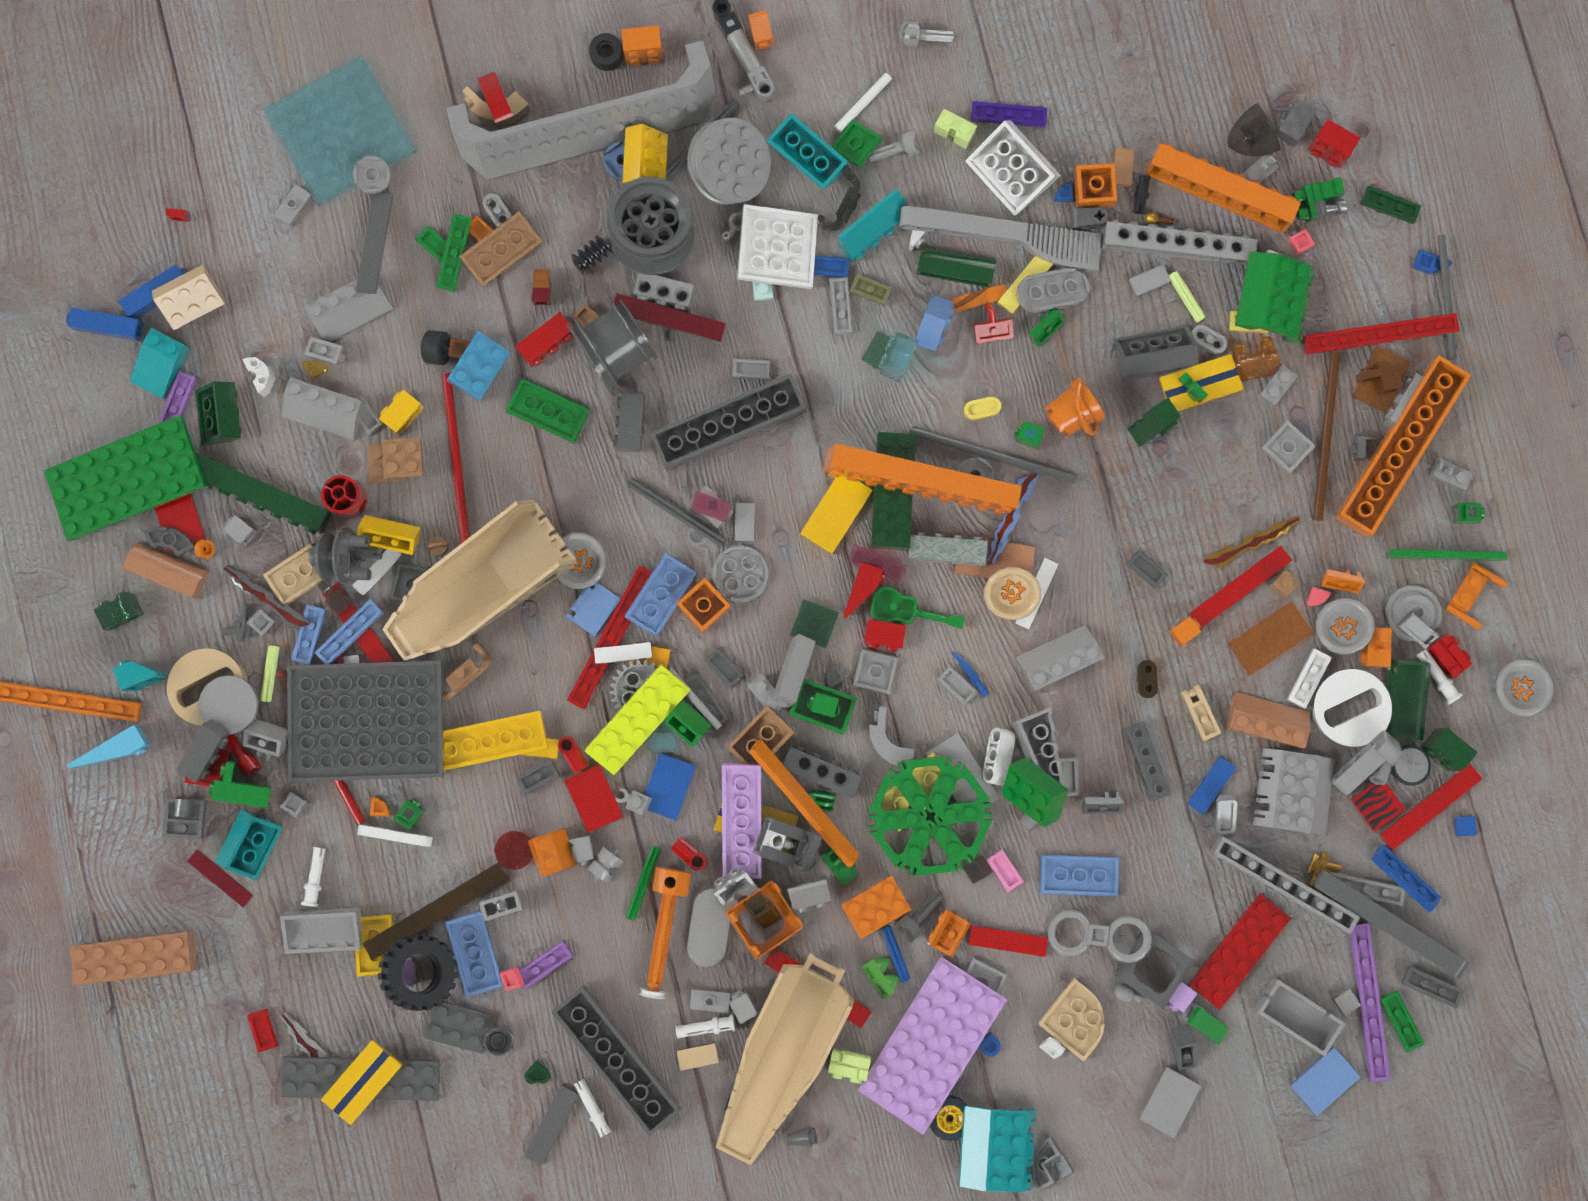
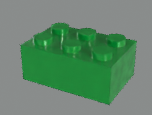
M803 679L796 703L793 704L789 715L844 735L857 698ZM817 692L839 698L834 718L811 712L812 708L808 707L811 696H815Z
M1025 757L1010 764L1001 795L1042 827H1046L1059 820L1068 789Z

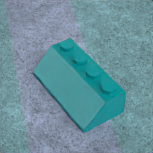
M792 113L766 140L768 144L822 190L835 183L848 168V161Z
M897 188L894 189L838 236L837 246L849 258L851 263L855 260L860 261L866 255L865 252L868 249L876 248L880 244L879 240L884 236L886 238L895 231L894 228L900 224L901 207L907 206Z

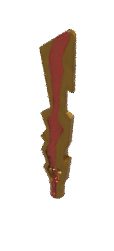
M1295 516L1289 520H1283L1270 525L1268 530L1249 535L1244 538L1241 544L1231 548V545H1228L1203 558L1202 561L1223 568L1247 549L1256 551L1261 544L1268 545L1270 541L1277 540L1280 535L1287 534L1292 526L1300 523V519L1298 516Z

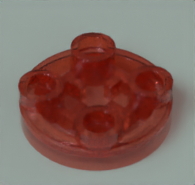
M510 831L503 834L498 839L494 848L497 861L503 867L510 870H518L527 866L533 858L528 843L531 840L530 837L520 831Z

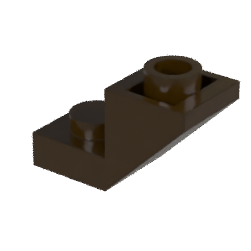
M761 892L744 901V906L764 929L781 919L770 902L767 903Z

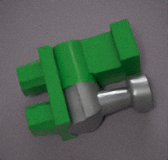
M1338 177L1330 181L1304 185L1302 189L1293 192L1291 196L1303 204V208H1299L1296 213L1297 220H1306L1307 223L1319 221L1325 215L1336 212L1338 215L1346 214L1345 199H1339L1345 193L1342 178ZM1339 199L1336 200L1335 204L1326 205L1325 201Z

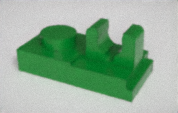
M1060 310L1047 311L1049 315L1046 318L1040 316L1041 322L1029 333L1033 344L1038 348L1065 323Z
M831 847L820 854V857L843 886L859 874L853 866L848 868Z

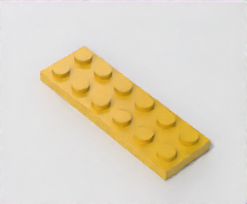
M541 711L443 731L444 771L549 749Z

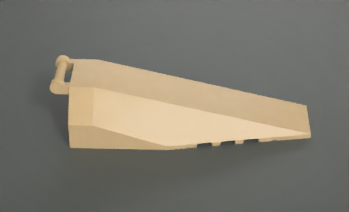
M811 952L804 965L783 964L747 1038L717 1141V1149L751 1165L775 1134L781 1123L784 1122L790 1111L796 1106L802 1095L819 1075L854 1003V998L839 983L845 972L844 968H837L815 957V954ZM811 964L835 975L834 980L811 969Z

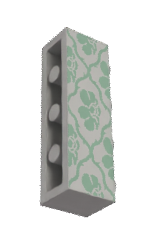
M916 532V535H911L908 558L911 561L987 566L989 544L988 541H984L985 538L973 537V540H970L960 535H954V538H946L944 534H935V537L927 536V533Z

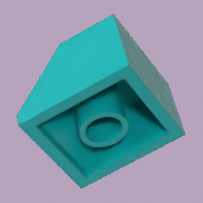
M124 660L118 663V667L113 668L122 691L135 692L169 677L167 673L145 664L137 663L136 661Z

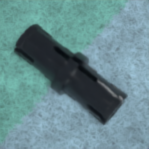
M1139 175L1138 187L1134 193L1136 197L1132 211L1134 214L1137 211L1139 215L1145 213L1146 200L1150 194L1148 189L1151 176L1147 175V178H1145L1146 175Z

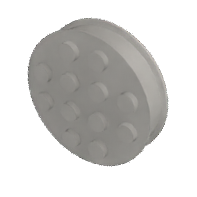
M724 118L706 124L695 134L688 150L687 160L690 177L698 191L713 202L735 204L748 201L763 189L768 180L771 169L768 145L758 129L742 119Z

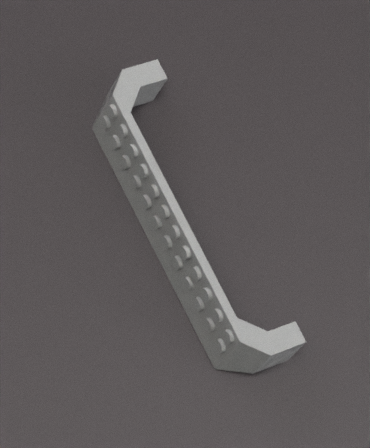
M702 40L685 45L689 67L675 84L490 132L473 125L465 103L448 107L446 109L450 127L460 156L483 177L491 179L605 149L616 142L625 143L626 127L644 124L665 133L703 123L716 91L704 42Z

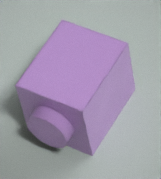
M1181 982L1167 1006L1175 1012L1180 1010L1184 1013L1197 993Z

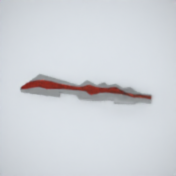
M287 1012L281 1016L288 1027V1033L294 1037L295 1044L301 1047V1051L308 1053L309 1057L327 1056V1053L320 1045L306 1034L308 1031L298 1021L293 1020Z

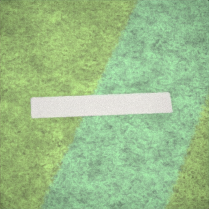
M1044 558L1036 576L1041 588V600L1036 610L1029 616L1016 620V624L1027 629L1030 628L1058 563Z

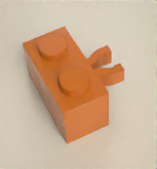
M1375 628L1371 641L1360 652L1362 667H1391L1392 628Z

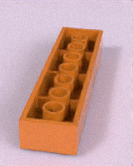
M1166 143L1159 144L1145 173L1146 176L1149 175L1153 179L1281 233H1284L1293 223L1301 204L1293 196H1284L1274 188H1265L1257 181L1244 179V176L1238 173L1232 174L1222 166H1213L1205 159L1192 157L1189 152H1180L1174 149L1172 145Z

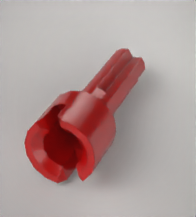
M229 734L227 745L238 760V768L246 778L254 775L262 768L254 754L247 753L234 734Z

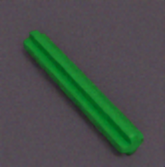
M651 846L626 913L627 919L634 921L638 915L661 852L659 847Z

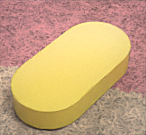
M996 397L969 401L965 405L963 412L965 417L972 421L992 417L1000 412L1001 402Z

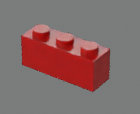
M559 312L515 347L532 368L534 365L535 367L539 366L548 354L553 355L556 353L561 344L570 342L574 336L567 327V324L570 325V323Z

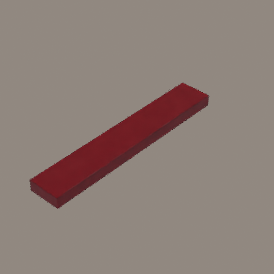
M616 294L615 306L620 304L618 300L621 299L634 319L717 342L722 341L726 327L724 322L622 294Z

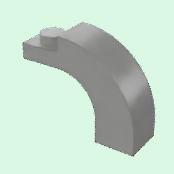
M879 706L878 711L874 710L873 722H877V726L869 725V737L872 746L877 754L889 764L899 767L897 763L900 762L906 768L902 760L913 759L914 749L897 747L888 740L885 733L887 707Z

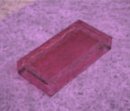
M696 491L690 510L726 523L733 504Z

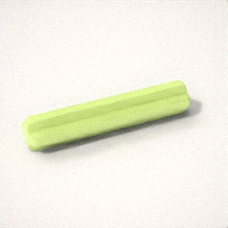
M1177 271L1169 275L1171 283L1196 322L1202 321L1205 318V314Z
M268 646L260 701L263 702L272 701L280 649L278 646Z

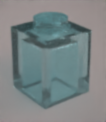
M652 733V737L648 738V748L652 749V753H676V733Z

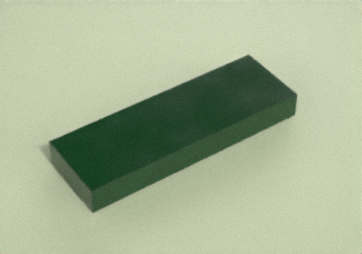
M1371 186L1366 187L1360 203L1362 206L1410 224L1415 223L1421 205Z

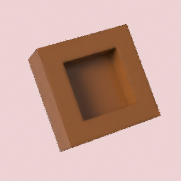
M450 338L448 357L460 359L470 341Z

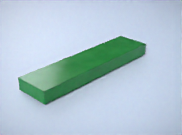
M453 213L436 288L455 292L462 263L459 256L464 253L472 218Z

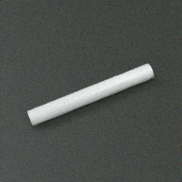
M885 73L838 121L834 128L841 133L892 78Z

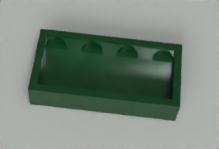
M1391 659V667L1387 668L1385 687L1390 695L1392 714L1385 731L1392 737L1423 740L1431 663Z

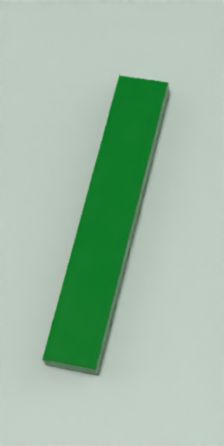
M1391 549L1386 552V559L1503 561L1507 559V552Z

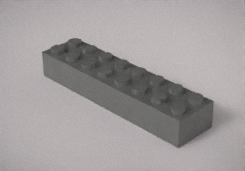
M788 374L653 431L650 434L666 471H669L806 413V406L792 374Z
M585 985L551 1011L649 1136L681 1111L682 1107Z

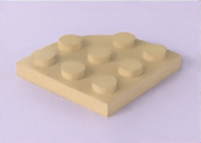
M1075 978L1071 980L1037 1023L1083 1062L1100 1042L1105 1026L1103 1009L1100 1002L1089 989Z

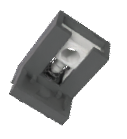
M765 816L752 853L809 874L814 864L816 851L820 847L822 836ZM776 836V842L773 844V839ZM786 836L792 838V841L785 840ZM787 848L788 852H784L781 849Z

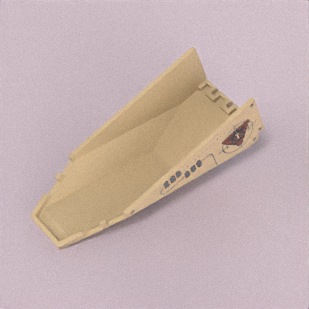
M534 500L515 501L414 580V585L409 593L403 597L402 604L397 611L393 612L382 629L404 661L460 644L574 567L573 565L577 563L575 561L576 558L569 548L564 551L562 550L566 544L558 532L551 535L556 529L547 517L542 520L540 519L545 513L538 503H535Z

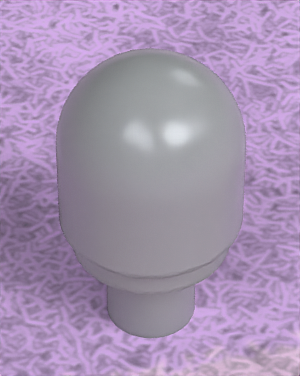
M1119 984L1114 989L1116 998L1122 1001L1131 1002V1000L1140 1002L1142 995L1135 993L1134 989L1130 986Z

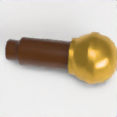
M1148 212L1145 215V222L1147 224L1160 223L1169 225L1174 222L1173 218L1158 216L1154 212Z

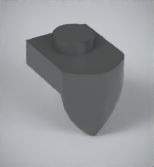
M1355 433L1353 444L1350 447L1353 461H1361L1366 458V442L1379 441V439L1366 433Z

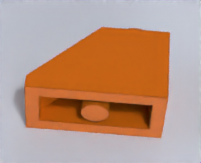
M763 10L749 14V31L755 50L769 48L770 45H773V36L767 11Z

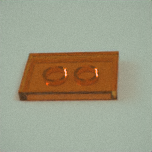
M1376 346L1366 368H1373L1372 365L1377 361L1390 362L1398 369L1403 381L1411 362ZM1376 380L1358 383L1352 398L1386 413L1391 407L1398 391L1379 394Z

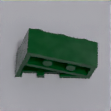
M1168 397L1147 411L1142 416V419L1136 420L1127 430L1137 445L1141 447L1159 434L1163 437L1179 424L1177 420L1181 415Z

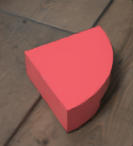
M1311 587L1306 606H1317L1324 603L1329 598L1331 592Z

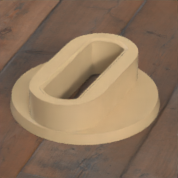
M198 649L189 652L181 657L170 671L167 680V696L170 705L183 720L202 726L204 722L199 713V701L187 707L182 699L183 692L228 669L232 670L235 677L247 681L245 670L230 656L219 650Z

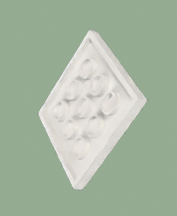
M744 204L742 207L737 280L812 289L818 214Z

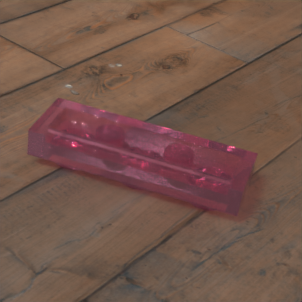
M854 544L847 560L848 563L860 567L862 561L884 568L882 573L886 574L885 578L899 584L907 568V565Z

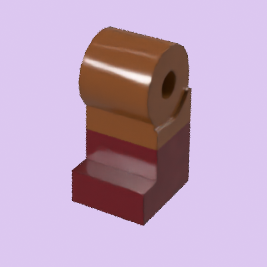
M534 269L533 293L531 298L533 305H551L550 269Z

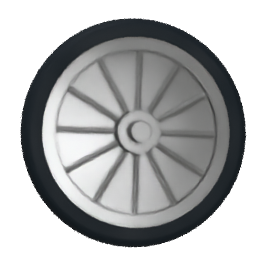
M1415 745L1401 747L1402 752L1394 766L1391 767L1394 777L1400 783L1407 786H1416L1423 783L1431 771L1429 756L1422 748Z

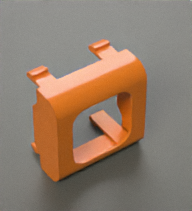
M772 880L724 912L755 960L803 928V922L799 916H795L780 893L781 889ZM758 892H761L764 898L772 901L784 920L783 929L761 944H757L751 939L739 919L740 913L746 909L744 901Z

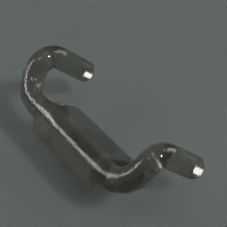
M844 166L843 175L852 182L853 188L851 186L848 188L835 213L837 219L834 223L828 224L825 222L823 215L818 216V225L823 230L835 231L839 229L843 222H848L857 207L861 197L859 193L860 181L851 173L849 166Z

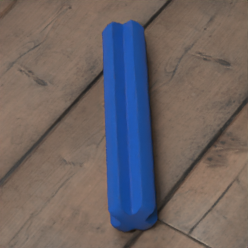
M891 926L883 927L881 932L900 981L906 982L910 980V975Z

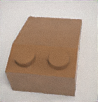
M766 705L726 748L743 764H759L749 753V750L756 741L761 739L775 754L795 732Z

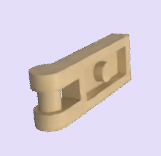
M1197 684L1191 690L1181 691L1180 695L1186 704L1202 741L1221 734L1200 686ZM1194 696L1198 698V701L1195 703L1191 700Z

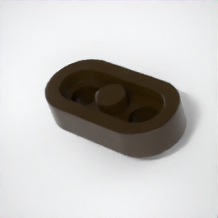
M1144 660L1137 666V691L1145 699L1154 697L1158 691L1157 666L1151 660ZM1145 666L1150 667V673L1145 672ZM1146 685H1149L1151 687L1150 692H1146Z

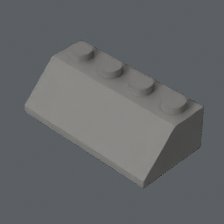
M358 279L304 307L324 341L333 342L393 310L379 281L376 294L357 293Z
M290 377L283 395L282 417L354 441L360 425L359 421L362 419L366 407L365 403L361 400Z
M1085 625L1016 657L1032 692L1104 659L1096 640Z

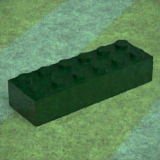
M878 432L876 453L915 461L916 434ZM877 484V486H874L870 549L909 551L913 495L905 494L901 489L887 490L884 489L883 485Z

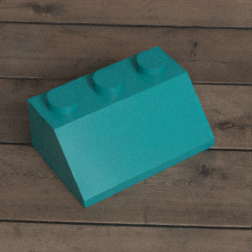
M241 809L215 862L226 870L257 880L283 827L260 815Z

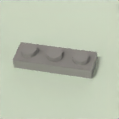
M1416 373L1412 378L1408 377L1403 383L1404 390L1395 397L1393 401L1395 405L1386 412L1384 417L1387 419L1383 425L1391 428L1397 423L1423 379L1421 375Z

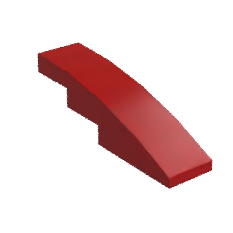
M495 71L477 78L495 123L512 117L513 114Z

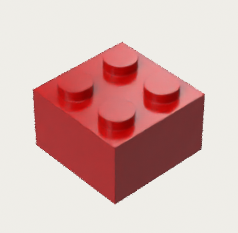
M1327 119L1307 150L1314 157L1322 158L1330 166L1340 169L1352 154L1360 137Z

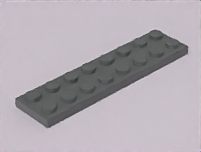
M282 1057L281 1097L323 1098L356 1058ZM398 1059L403 1065L373 1099L438 1101L440 1060Z

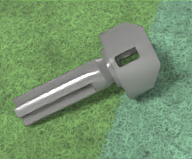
M917 21L903 22L899 32V38L906 47H916L919 40L952 42L954 38L953 31L919 29Z
M916 129L902 132L901 141L875 149L869 157L870 161L874 162L901 153L904 150L908 157L923 153L922 148L914 142Z

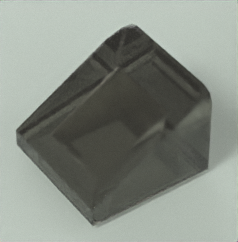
M983 855L963 867L973 884L992 873V869Z

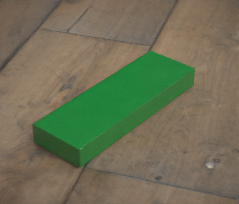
M1395 990L1380 997V1003L1405 1052L1408 1053L1424 1045L1399 992Z

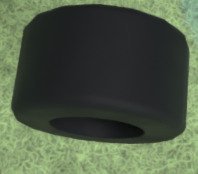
M601 33L591 40L589 54L593 64L598 69L611 71L622 63L624 57L623 47L615 35ZM603 47L613 48V54L607 58L601 57L599 51Z
M434 330L425 332L421 341V356L426 364L445 365L450 358L448 357L450 335L447 332Z

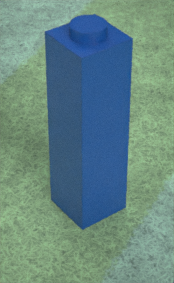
M175 264L118 300L129 318L138 319L157 306L153 300L152 290L187 273V270Z
M72 307L66 316L67 326L76 331L139 342L141 339L144 323L138 319Z

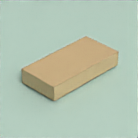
M715 1043L677 1050L680 1071L719 1063Z

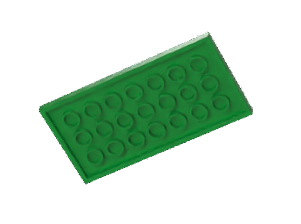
M181 415L43 470L66 540L69 542L207 487L184 418Z

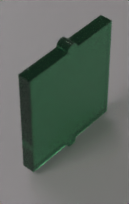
M877 331L861 360L873 366V369H878L889 375L905 346L894 341L892 337L889 338Z

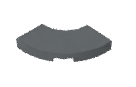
M154 527L143 531L153 549L168 547L180 557L195 548L194 543L188 536L172 528Z

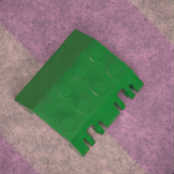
M1249 252L1235 326L1248 330L1260 328L1288 337L1284 338L1283 341L1300 344L1303 332L1300 323L1305 322L1308 298L1310 297V291L1307 287L1312 286L1315 272L1312 266L1280 254Z

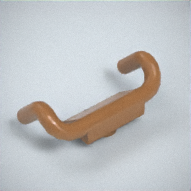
M478 641L472 647L484 661L477 667L469 658L444 680L451 689L448 692L443 690V701L453 698L491 665L492 657Z

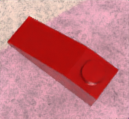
M864 561L861 562L843 615L844 618H847L876 590L878 584H883L886 575L882 573L884 568Z

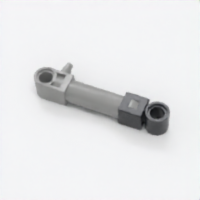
M715 0L712 5L713 17L718 22L724 38L731 45L749 82L748 85L738 90L739 95L742 96L753 91L760 102H770L774 97L773 82L764 66H761L743 32V27L734 11L731 12L730 2L728 0ZM720 8L726 9L724 13H719L717 10ZM762 88H768L770 90L768 93L760 92Z

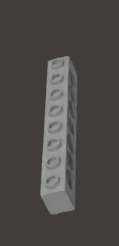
M1110 220L1104 226L1102 249L1247 266L1249 252L1257 251L1258 239H1252V236L1248 235L1235 237L1231 233L1218 235L1213 231L1201 233L1196 232L1195 229L1177 230L1176 227L1172 226L1159 228L1155 224L1142 226L1137 222L1125 224L1119 220ZM1119 232L1126 233L1128 238H1121ZM1143 234L1146 237V241L1139 240L1138 235ZM1156 237H1163L1165 243H1159ZM1175 239H1181L1184 245H1178ZM1194 241H1200L1202 248L1196 247ZM1213 243H1218L1221 246V250H1216L1213 247ZM1232 245L1238 246L1240 252L1233 251Z
M1218 836L1209 852L1344 933L1351 934L1360 918L1223 836Z

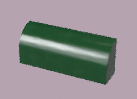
M922 245L916 275L991 288L996 259Z

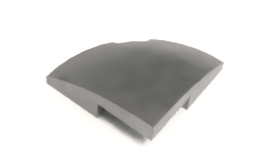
M1049 1137L1041 1144L1035 1155L1037 1157L1036 1166L1032 1168L1033 1180L1038 1193L1075 1172L1052 1137Z

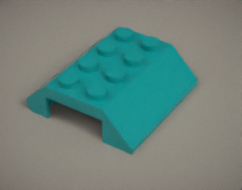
M964 1105L959 1186L994 1192H1025L1031 1190L1032 1181L1028 1179L1032 1178V1173L1026 1171V1169L1033 1165V1160L1029 1159H1032L1034 1156V1140L1030 1139L1035 1138V1133L1030 1132L1029 1127L1036 1125V1121L1031 1119L1036 1118L1037 1109H987L983 1106Z

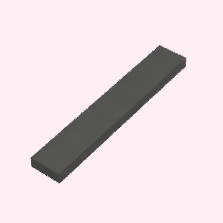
M381 192L373 194L356 287L357 293H377L393 200L392 193Z

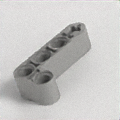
M1385 730L1380 732L1333 776L1331 783L1345 795L1350 794L1385 761L1390 764L1400 756L1402 752L1400 743Z

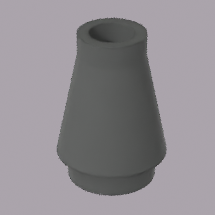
M810 1127L787 1134L788 1145L812 1147V1145L817 1144L815 1128L810 1129Z

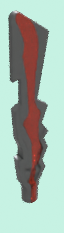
M228 565L223 569L232 578L234 585L240 586L241 591L248 594L249 598L256 599L260 606L268 605L289 629L310 625L306 618L289 605L285 604L283 607L274 600L272 593L251 582L253 579L232 569Z

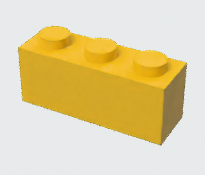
M364 515L358 525L357 535H368L370 538L369 546L413 555L419 544L421 527Z

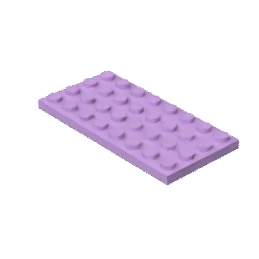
M940 957L870 1069L867 1080L862 1082L858 1091L924 1135L1008 999L945 958Z

